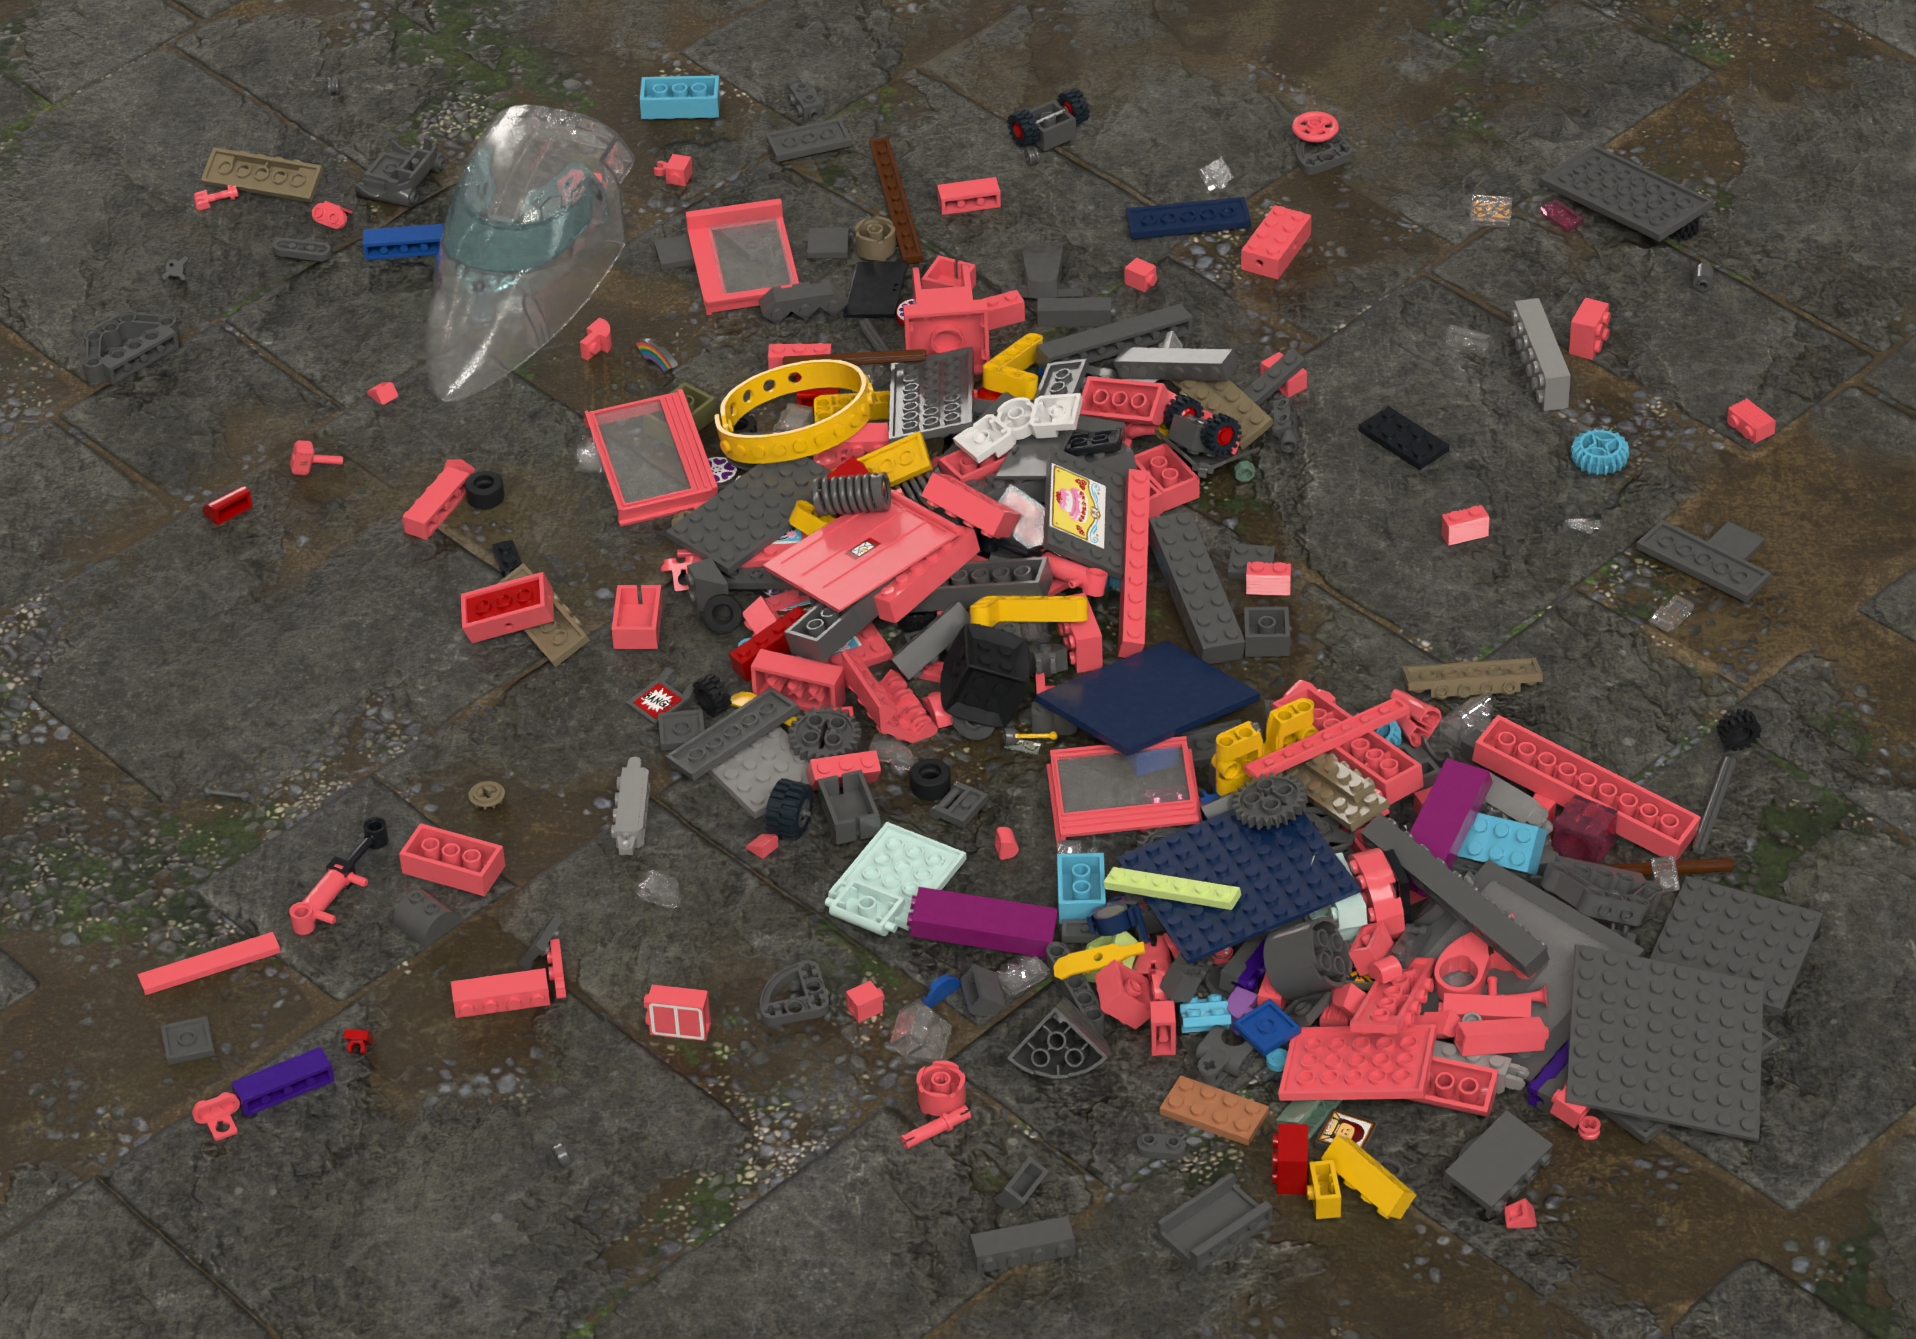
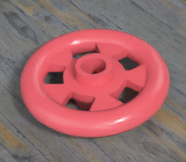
M1311 111L1296 117L1292 123V130L1301 140L1315 143L1324 142L1332 139L1338 133L1339 123L1328 113ZM1325 125H1331V127L1325 128Z

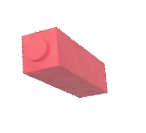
M1444 993V1001L1439 1002L1438 1012L1452 1010L1461 1019L1470 1012L1479 1014L1482 1020L1531 1017L1532 997Z
M1540 1017L1457 1022L1454 1043L1461 1056L1544 1051L1545 1043L1549 1039V1030Z

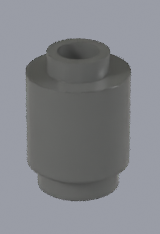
M1700 263L1694 269L1693 286L1700 292H1707L1714 285V269L1708 263Z

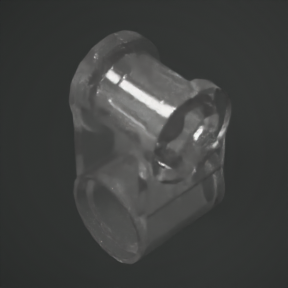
M649 871L644 882L639 883L635 888L637 895L641 899L662 905L665 908H675L682 902L679 881L656 871Z

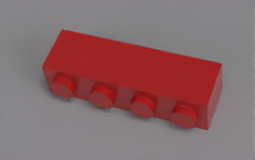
M799 606L795 607L730 652L729 656L734 672L746 682L752 680L751 665L760 649L786 655L791 653L785 631L807 612Z

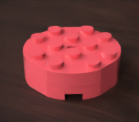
M1377 847L1350 854L1347 858V864L1354 880L1361 888L1362 892L1360 893L1366 904L1367 923L1383 921L1392 940L1399 939L1405 930L1404 911L1401 897L1397 898L1393 883L1396 882L1393 871L1383 851Z

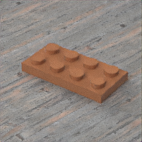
M1181 1075L1160 1106V1115L1249 1146L1269 1114V1106Z

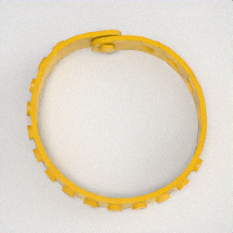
M809 360L767 370L736 386L722 401L720 406L721 417L720 414L714 415L720 438V447L728 458L737 462L751 464L783 462L820 453L849 439L868 422L872 415L873 405L875 404L874 391L868 377L859 367L841 360ZM796 372L802 378L799 382L794 383L789 380V375ZM767 380H774V387L769 391L764 390V383ZM826 387L845 388L858 393L842 410L822 421L803 428L766 435H740L733 433L734 425L744 414L766 401L785 394ZM749 390L750 399L744 402V393Z

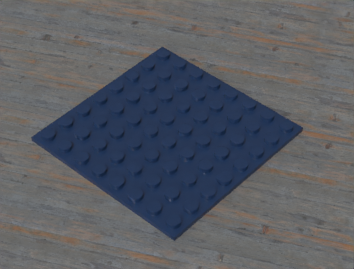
M1233 809L1116 857L1118 863L1124 869L1240 888L1242 895L1232 910L1141 895L1187 964L1362 892L1360 886L1303 810L1302 815H1295V821L1287 820L1288 825L1280 823L1279 828L1271 825L1269 830H1267L1266 826L1258 830L1257 825L1249 828L1248 823L1242 825L1241 820H1237ZM1316 852L1315 858H1314L1313 863H1312V865H1311V862H1312L1314 853Z

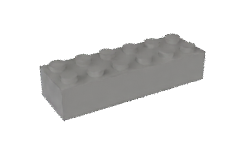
M1540 299L1515 301L1514 310H1511L1513 326L1510 327V334L1512 339L1515 338L1516 350L1520 351L1521 362L1526 366V375L1531 378L1532 390L1536 391L1537 402L1541 403L1543 411L1568 408L1571 375Z

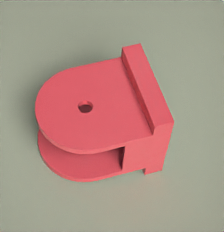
M961 264L962 286L921 289L919 268H912L913 304L903 305L905 350L925 349L928 356L972 346L974 351V376L982 375L983 365L990 361L987 299L973 300L968 264Z

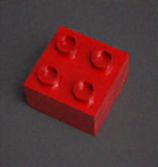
M1278 1124V1134H1273V1148L1278 1150H1273L1272 1167H1277V1169H1272V1184H1277V1194L1307 1195L1308 1124Z

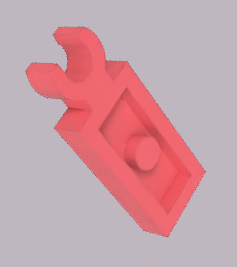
M559 939L550 940L551 949L547 952L548 964L553 963V966L548 967L550 981L555 980L557 999L566 998Z

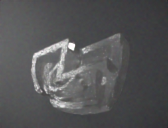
M875 733L869 751L876 750L879 761L891 762V769L910 770L914 765L910 749L893 736Z

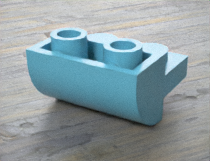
M1210 994L1205 999H1198V996H1194L1190 1003L1179 1001L1181 1032L1211 1031L1215 1025H1221L1226 1030L1230 1029L1231 1014L1227 1009V998L1222 997V994Z

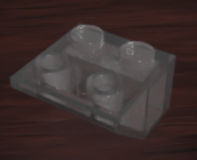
M1488 692L1472 697L1440 719V737L1461 749L1460 744L1464 736L1469 735L1475 729L1483 733L1491 724L1492 694Z
M917 999L899 1010L889 1045L906 1059L928 1062L943 1061L953 1026Z

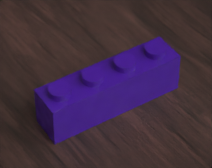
M318 1047L231 1082L233 1094L237 1095L240 1101L239 1108L244 1116L247 1117L334 1082V1075L330 1061L322 1048Z

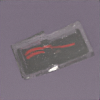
M1675 594L1666 606H1660L1649 619V623L1665 632H1669L1690 615L1694 610V604Z

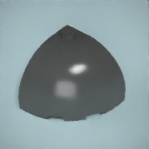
M1064 997L1007 1059L1030 1074L1063 1079L1093 1070L1110 1056L1111 1051L1105 1038L1095 1025L1074 1004Z

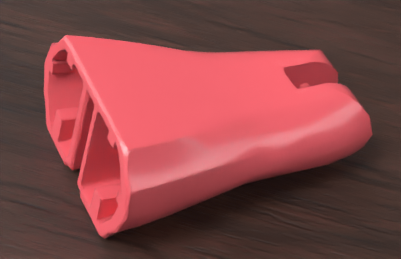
M1394 689L1390 697H1398L1410 707V714L1395 721H1397L1398 727H1400L1401 732L1413 747L1421 746V736L1425 735L1428 740L1442 719L1441 711L1404 691Z
M1157 935L1155 946H1151L1150 942L1145 943V953L1136 955L1132 970L1148 978L1149 969H1165V973H1167L1172 961L1169 946L1163 935Z

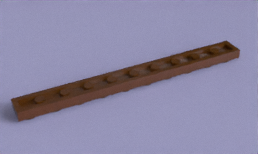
M889 137L869 140L870 150L890 220L895 227L896 241L902 261H907L908 264L923 262V254Z

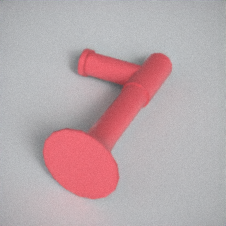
M1495 976L1487 978L1488 995H1497L1498 978ZM1544 983L1541 989L1534 992L1497 995L1532 997V1002H1541L1547 1008L1549 1007L1546 983Z

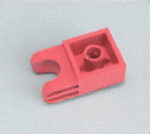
M866 423L849 439L815 454L813 461L829 470H833L852 456L857 459L889 445L888 423Z

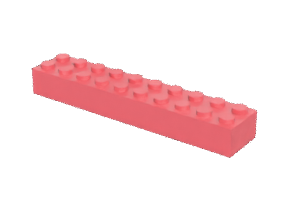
M1500 715L1495 717L1475 743L1472 761L1537 794L1556 801L1557 804L1669 861H1677L1697 834L1700 816Z

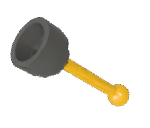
M1004 727L1003 729L1004 745H1015L1020 738H1050L1051 740H1056L1058 737L1055 731L1046 734H1019L1015 728Z

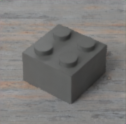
M1244 607L1245 657L1290 656L1288 607Z

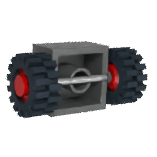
M1072 88L1060 93L1057 102L1052 100L1031 110L1022 109L1008 116L1007 123L1009 125L1007 127L1010 129L1009 133L1013 136V141L1016 140L1015 144L1024 148L1035 143L1040 149L1046 151L1076 138V125L1087 121L1090 117L1088 114L1090 113V109H1088L1089 104L1086 103L1087 99L1083 97L1084 94L1079 89Z
M1186 395L1175 396L1176 400H1170L1171 405H1166L1168 411H1164L1163 414L1167 417L1163 419L1167 422L1165 424L1166 427L1170 429L1168 439L1174 441L1176 446L1187 449V452L1199 455V452H1203L1204 455L1216 457V454L1226 455L1227 452L1231 453L1233 451L1232 447L1236 448L1238 446L1235 443L1236 441L1240 442L1241 438L1238 435H1242V431L1239 430L1241 426L1237 420L1222 413H1218V415L1213 414V419L1210 417L1207 419L1201 418L1204 416V412H1202L1204 410L1203 406H1201L1199 401Z

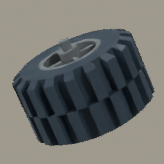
M781 778L776 783L766 807L765 824L768 834H775L791 840H798L803 835L809 824L813 809V792L809 784Z

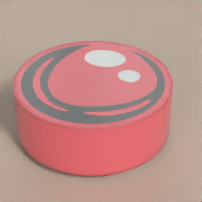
M1232 947L1212 954L1211 956L1215 959L1213 963L1219 965L1229 962L1233 957Z

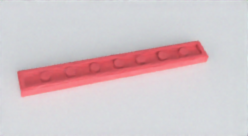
M1398 697L1392 698L1244 765V772L1251 779L1252 777L1260 779L1261 774L1269 777L1271 772L1276 775L1410 714V707Z

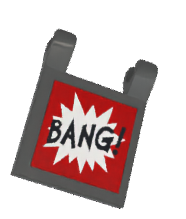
M667 667L659 678L629 699L626 705L657 726L659 725L658 713L676 712L689 701L697 699L694 697L696 694L693 693V684H690L683 694L668 685L676 680V676L673 675L675 670Z

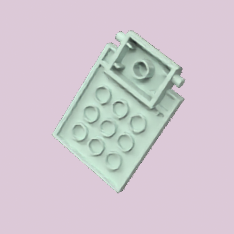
M886 822L830 889L825 900V906L829 907V914L831 916L881 936H886L889 931L895 933L898 927L909 931L911 927L907 926L908 914L914 911L910 909L912 895L917 896L919 887L942 890L965 862L966 852Z

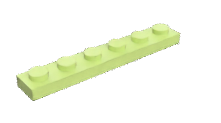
M1117 867L1111 869L1103 882L1105 889L1228 910L1233 909L1242 895L1239 887Z

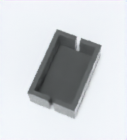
M862 770L842 774L843 794H839L837 775L817 779L819 801L836 845L857 841L856 837L859 836L861 839L874 837L881 829L880 814Z

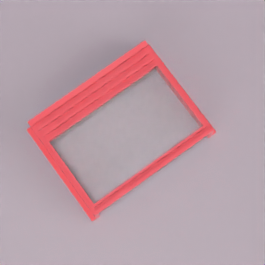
M781 198L686 212L687 232L707 315H712V312L759 306V300L772 287L781 286V288L792 287V284L799 283L783 220Z
M679 389L675 393L600 410L584 411V424L586 428H590L617 506L620 527L678 514L680 510L687 511L688 508L690 511L694 510V505H702L718 493V486L683 389Z
M1186 736L1171 737L1129 756L1124 755L1108 744L1050 750L1051 763L1046 764L1057 851L1067 850L1066 837L1188 824L1196 825L1203 822L1192 750L1188 749Z

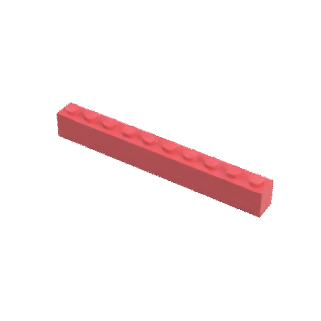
M1135 469L1128 470L1125 480L1123 575L1120 582L1118 657L1122 658L1143 651L1145 645L1150 472Z

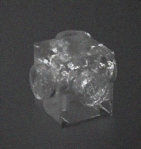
M1222 157L1198 170L1204 185L1207 186L1209 191L1215 188L1218 191L1228 186L1227 181L1234 178Z

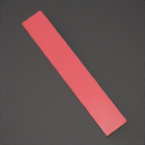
M270 932L137 975L144 994L149 995L281 953L274 933Z

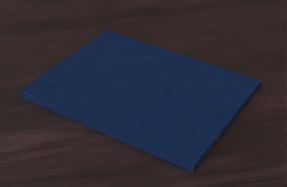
M1169 641L1036 694L1037 703L1126 756L1260 700V693Z

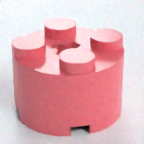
M950 1061L932 1062L931 1066L927 1068L924 1066L919 1070L917 1074V1097L921 1112L939 1116L944 1112L949 1113L965 1104V1074L959 1070L958 1065Z

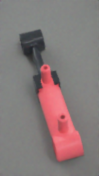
M979 529L977 540L981 551L996 552L999 547L1024 558L1048 557L1053 577L1067 582L1068 586L1072 589L1076 587L1081 588L1082 592L1089 596L1101 597L1104 595L1108 577L1106 571L1098 568H1088L1052 553L1053 551L1043 548L1041 544L1027 550L1001 538H989L980 533L982 529Z
M368 818L363 824L364 840L347 860L334 856L326 866L327 873L302 902L291 906L289 910L292 929L296 934L306 935L311 933L315 929V921L317 919L334 924L336 916L326 913L324 910L342 889L348 890L353 884L362 887L367 886V878L356 875L355 864L369 847L380 849L389 842L386 821L383 818Z

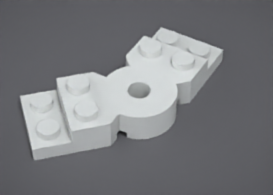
M1081 393L1039 396L1035 399L1034 404L1025 397L1010 399L998 408L997 417L993 414L985 415L975 422L973 427L967 428L953 438L954 443L979 464L992 454L999 458L1012 449L1014 444H1016V440L1024 439L1030 435L1036 438L1058 437L1059 431L1076 430L1083 401Z

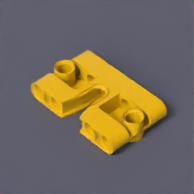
M1300 698L1270 711L1266 724V740L1264 743L1261 733L1259 731L1256 732L1252 728L1250 721L1217 735L1216 753L1211 760V764L1216 768L1217 794L1222 796L1232 791L1236 793L1239 792L1238 787H1245V781L1253 782L1244 772V765L1317 733L1318 730L1312 725L1314 722L1313 701L1308 698Z

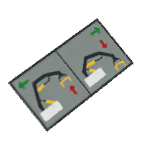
M1020 738L1015 745H1004L1003 748L1038 755L1043 743Z

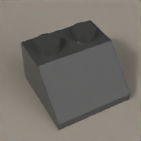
M711 557L687 565L688 574L685 575L686 583L689 587L687 597L690 603H694L698 611L703 612L705 604L711 597L718 594L729 595L728 583ZM720 605L715 609V615L729 617L731 616L730 608Z

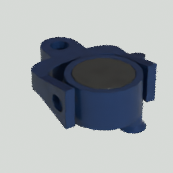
M1124 895L1109 899L1107 905L1092 909L1091 913L1086 917L1091 934H1096L1097 928L1099 935L1112 936L1125 932L1131 926H1136L1139 942H1144L1145 944L1152 940L1148 937L1140 904H1138L1137 900L1127 901Z

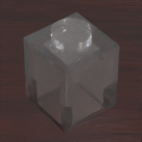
M1674 855L1651 859L1653 880L1664 888V893L1680 890Z

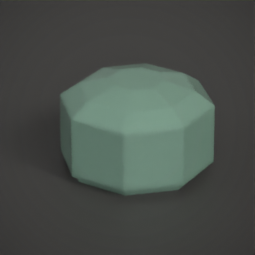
M1249 461L1239 462L1234 466L1235 478L1240 482L1250 481L1255 476L1254 465Z

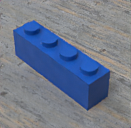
M443 224L363 230L365 260L445 254Z

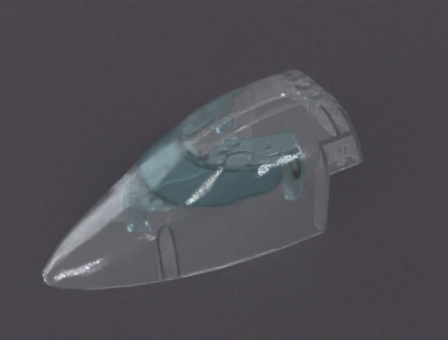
M517 105L509 107L493 117L472 149L463 167L448 209L437 252L427 314L425 342L426 375L433 394L444 402L464 399L491 386L522 365L547 344L590 298L627 241L621 183L634 164L635 156L626 142L606 124L587 115L563 109L536 105Z

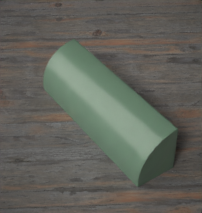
M1342 1100L1292 1101L1276 1119L1277 1124H1308L1309 1140L1328 1118L1332 1109L1336 1108Z

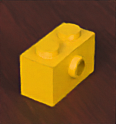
M1334 1160L1309 1162V1185L1306 1186L1308 1200L1313 1202L1316 1219L1341 1217V1193Z

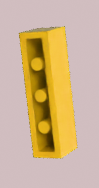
M1336 1135L1321 1158L1323 1161L1334 1160L1337 1176L1340 1175L1345 1179L1343 1183L1353 1190L1357 1189L1361 1193L1360 1197L1365 1202L1378 1207L1377 1212L1387 1219L1390 1217L1401 1219L1416 1197V1194L1349 1137Z

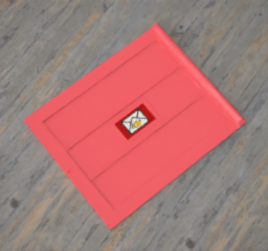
M883 485V495H885V485ZM891 489V507L889 511L845 513L763 566L766 568V571L839 613L962 534L963 531L955 523Z

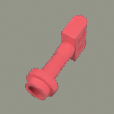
M228 185V190L209 195L207 190L195 193L196 209L204 210L211 208L210 202L228 197L231 200H236L235 198L239 197L236 185Z

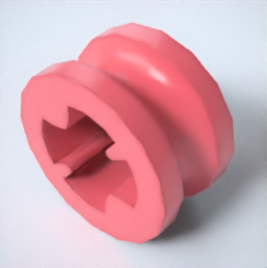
M1585 1116L1578 1124V1134L1581 1138L1594 1140L1599 1137L1601 1123L1598 1118Z

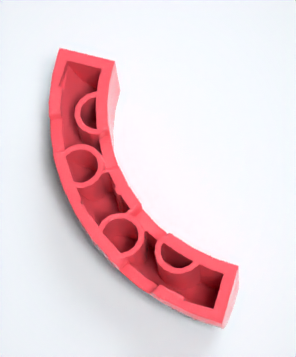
M1349 983L1334 989L1332 1001L1339 1009L1354 1017L1367 993L1354 984ZM1452 1010L1425 1012L1424 1015H1415L1414 1025L1436 1024V1040L1455 1037L1457 1022H1462V1019Z

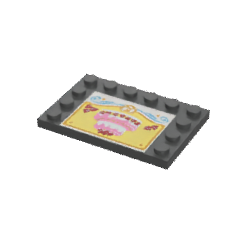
M1051 446L1047 450L1043 548L1090 568L1104 570L1109 576L1119 579L1123 575L1125 478Z

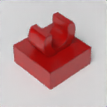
M345 1029L344 1039L348 1042L347 1051L353 1054L354 1047L360 1045V1053L365 1055L367 1052L366 1044L372 1045L373 1035L368 1030Z

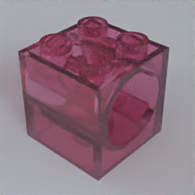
M1575 795L1571 802L1565 804L1562 814L1556 816L1553 821V850L1557 851L1559 856L1601 864L1615 845L1618 811Z

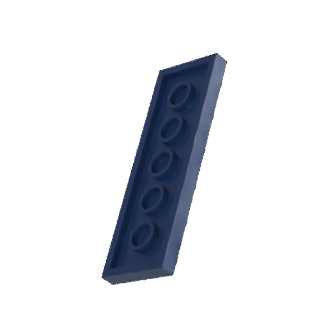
M1245 197L1126 208V218L1131 239L1251 227V219Z

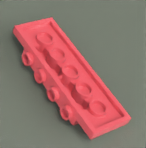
M1416 957L1408 969H1402L1403 976L1385 984L1375 980L1350 1022L1351 1032H1359L1363 1035L1383 1033L1390 1036L1406 1031L1408 1026H1414L1415 1015H1420L1421 1004L1427 1003L1428 992L1432 993L1434 990V980L1430 977L1435 970L1436 958Z

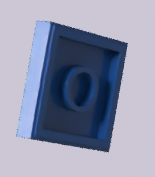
M1271 999L1233 1022V1029L1263 1057L1301 1033V1027Z

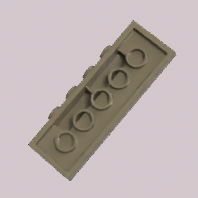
M213 147L201 182L203 185L227 189L228 185H236L239 191L311 203L324 169L322 165L304 163L300 160L292 161L282 157L274 158L264 154L256 155L246 151L238 152Z
M1230 379L1228 381L1170 380L1171 384L1179 390L1180 396L1186 395L1199 401L1204 410L1212 414L1218 415V413H1222L1237 420L1241 426L1239 430L1242 431V435H1239L1241 440L1238 447L1242 450L1274 425L1273 419Z
M523 563L497 584L533 575V573ZM553 591L554 621L523 630L554 667H557L588 643L590 639L580 628L583 625L574 615L571 618L569 615L572 613L564 603L562 605L559 604L561 600Z
M1536 658L1402 667L1408 691L1421 693L1428 690L1431 698L1443 700L1450 696L1467 698L1470 695L1487 697L1495 693L1512 695L1515 692H1521V683L1535 685L1537 682H1543V673Z
M1324 752L1282 771L1283 777L1291 774L1292 778L1298 777L1299 782L1303 781L1304 787L1307 790L1308 801L1352 832L1390 807L1388 800L1374 791L1376 786L1370 777L1364 779L1358 769L1352 771L1346 761L1339 762L1336 755L1332 752L1329 754Z

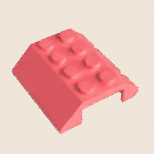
M846 650L842 652L844 676L849 683L848 687L856 693L858 702L868 711L867 715L875 721L879 732L884 735L890 734L899 741L905 740L910 743L929 738L937 733V726L931 717L926 715V710L910 688L908 689L906 681H904V678L898 671L890 669L881 682H879L872 675L860 656Z

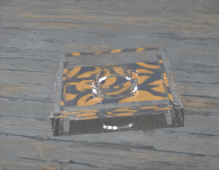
M1472 195L1469 225L1510 227L1512 197Z

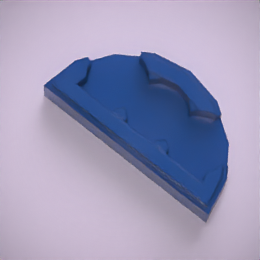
M947 974L935 979L930 984L932 989L927 997L923 996L922 1007L929 1010L962 986L960 980L955 976Z

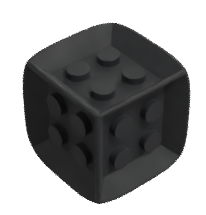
M965 624L958 632L943 664L940 689L941 703L944 711L954 717L989 727L1004 728L1007 726L1026 693L1030 678V654L1026 640L1015 634L989 626Z

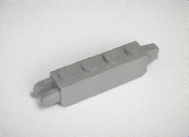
M630 757L627 767H622L621 777H617V790H619V793H615V806L618 807L613 809V822H616V824L611 826V837L616 839V848H619V855H633L635 848H640L645 843L651 785L649 783V770L641 767L640 757Z
M1490 773L1493 783L1485 798L1488 811L1499 810L1502 812L1503 819L1548 830L1547 834L1552 832L1554 826L1547 820L1548 810L1541 806L1536 799Z
M1438 1040L1435 1042L1433 1056L1499 1070L1497 1094L1503 1093L1505 1088L1522 1090L1525 1086L1524 1079L1527 1078L1530 1072L1526 1067L1511 1063L1512 1058L1496 1054L1461 1056L1455 1044Z

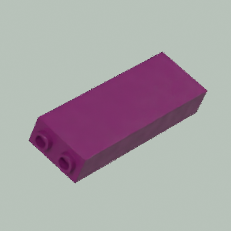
M1446 758L1410 831L1415 842L1419 845L1424 844L1435 858L1440 857L1443 859L1449 869H1451L1493 782L1489 770ZM1409 881L1411 891L1416 892L1420 896L1428 897L1427 894Z
M919 887L917 896L912 895L910 909L914 911L908 914L907 926L911 927V937L1046 958V948L1053 942L1058 909Z

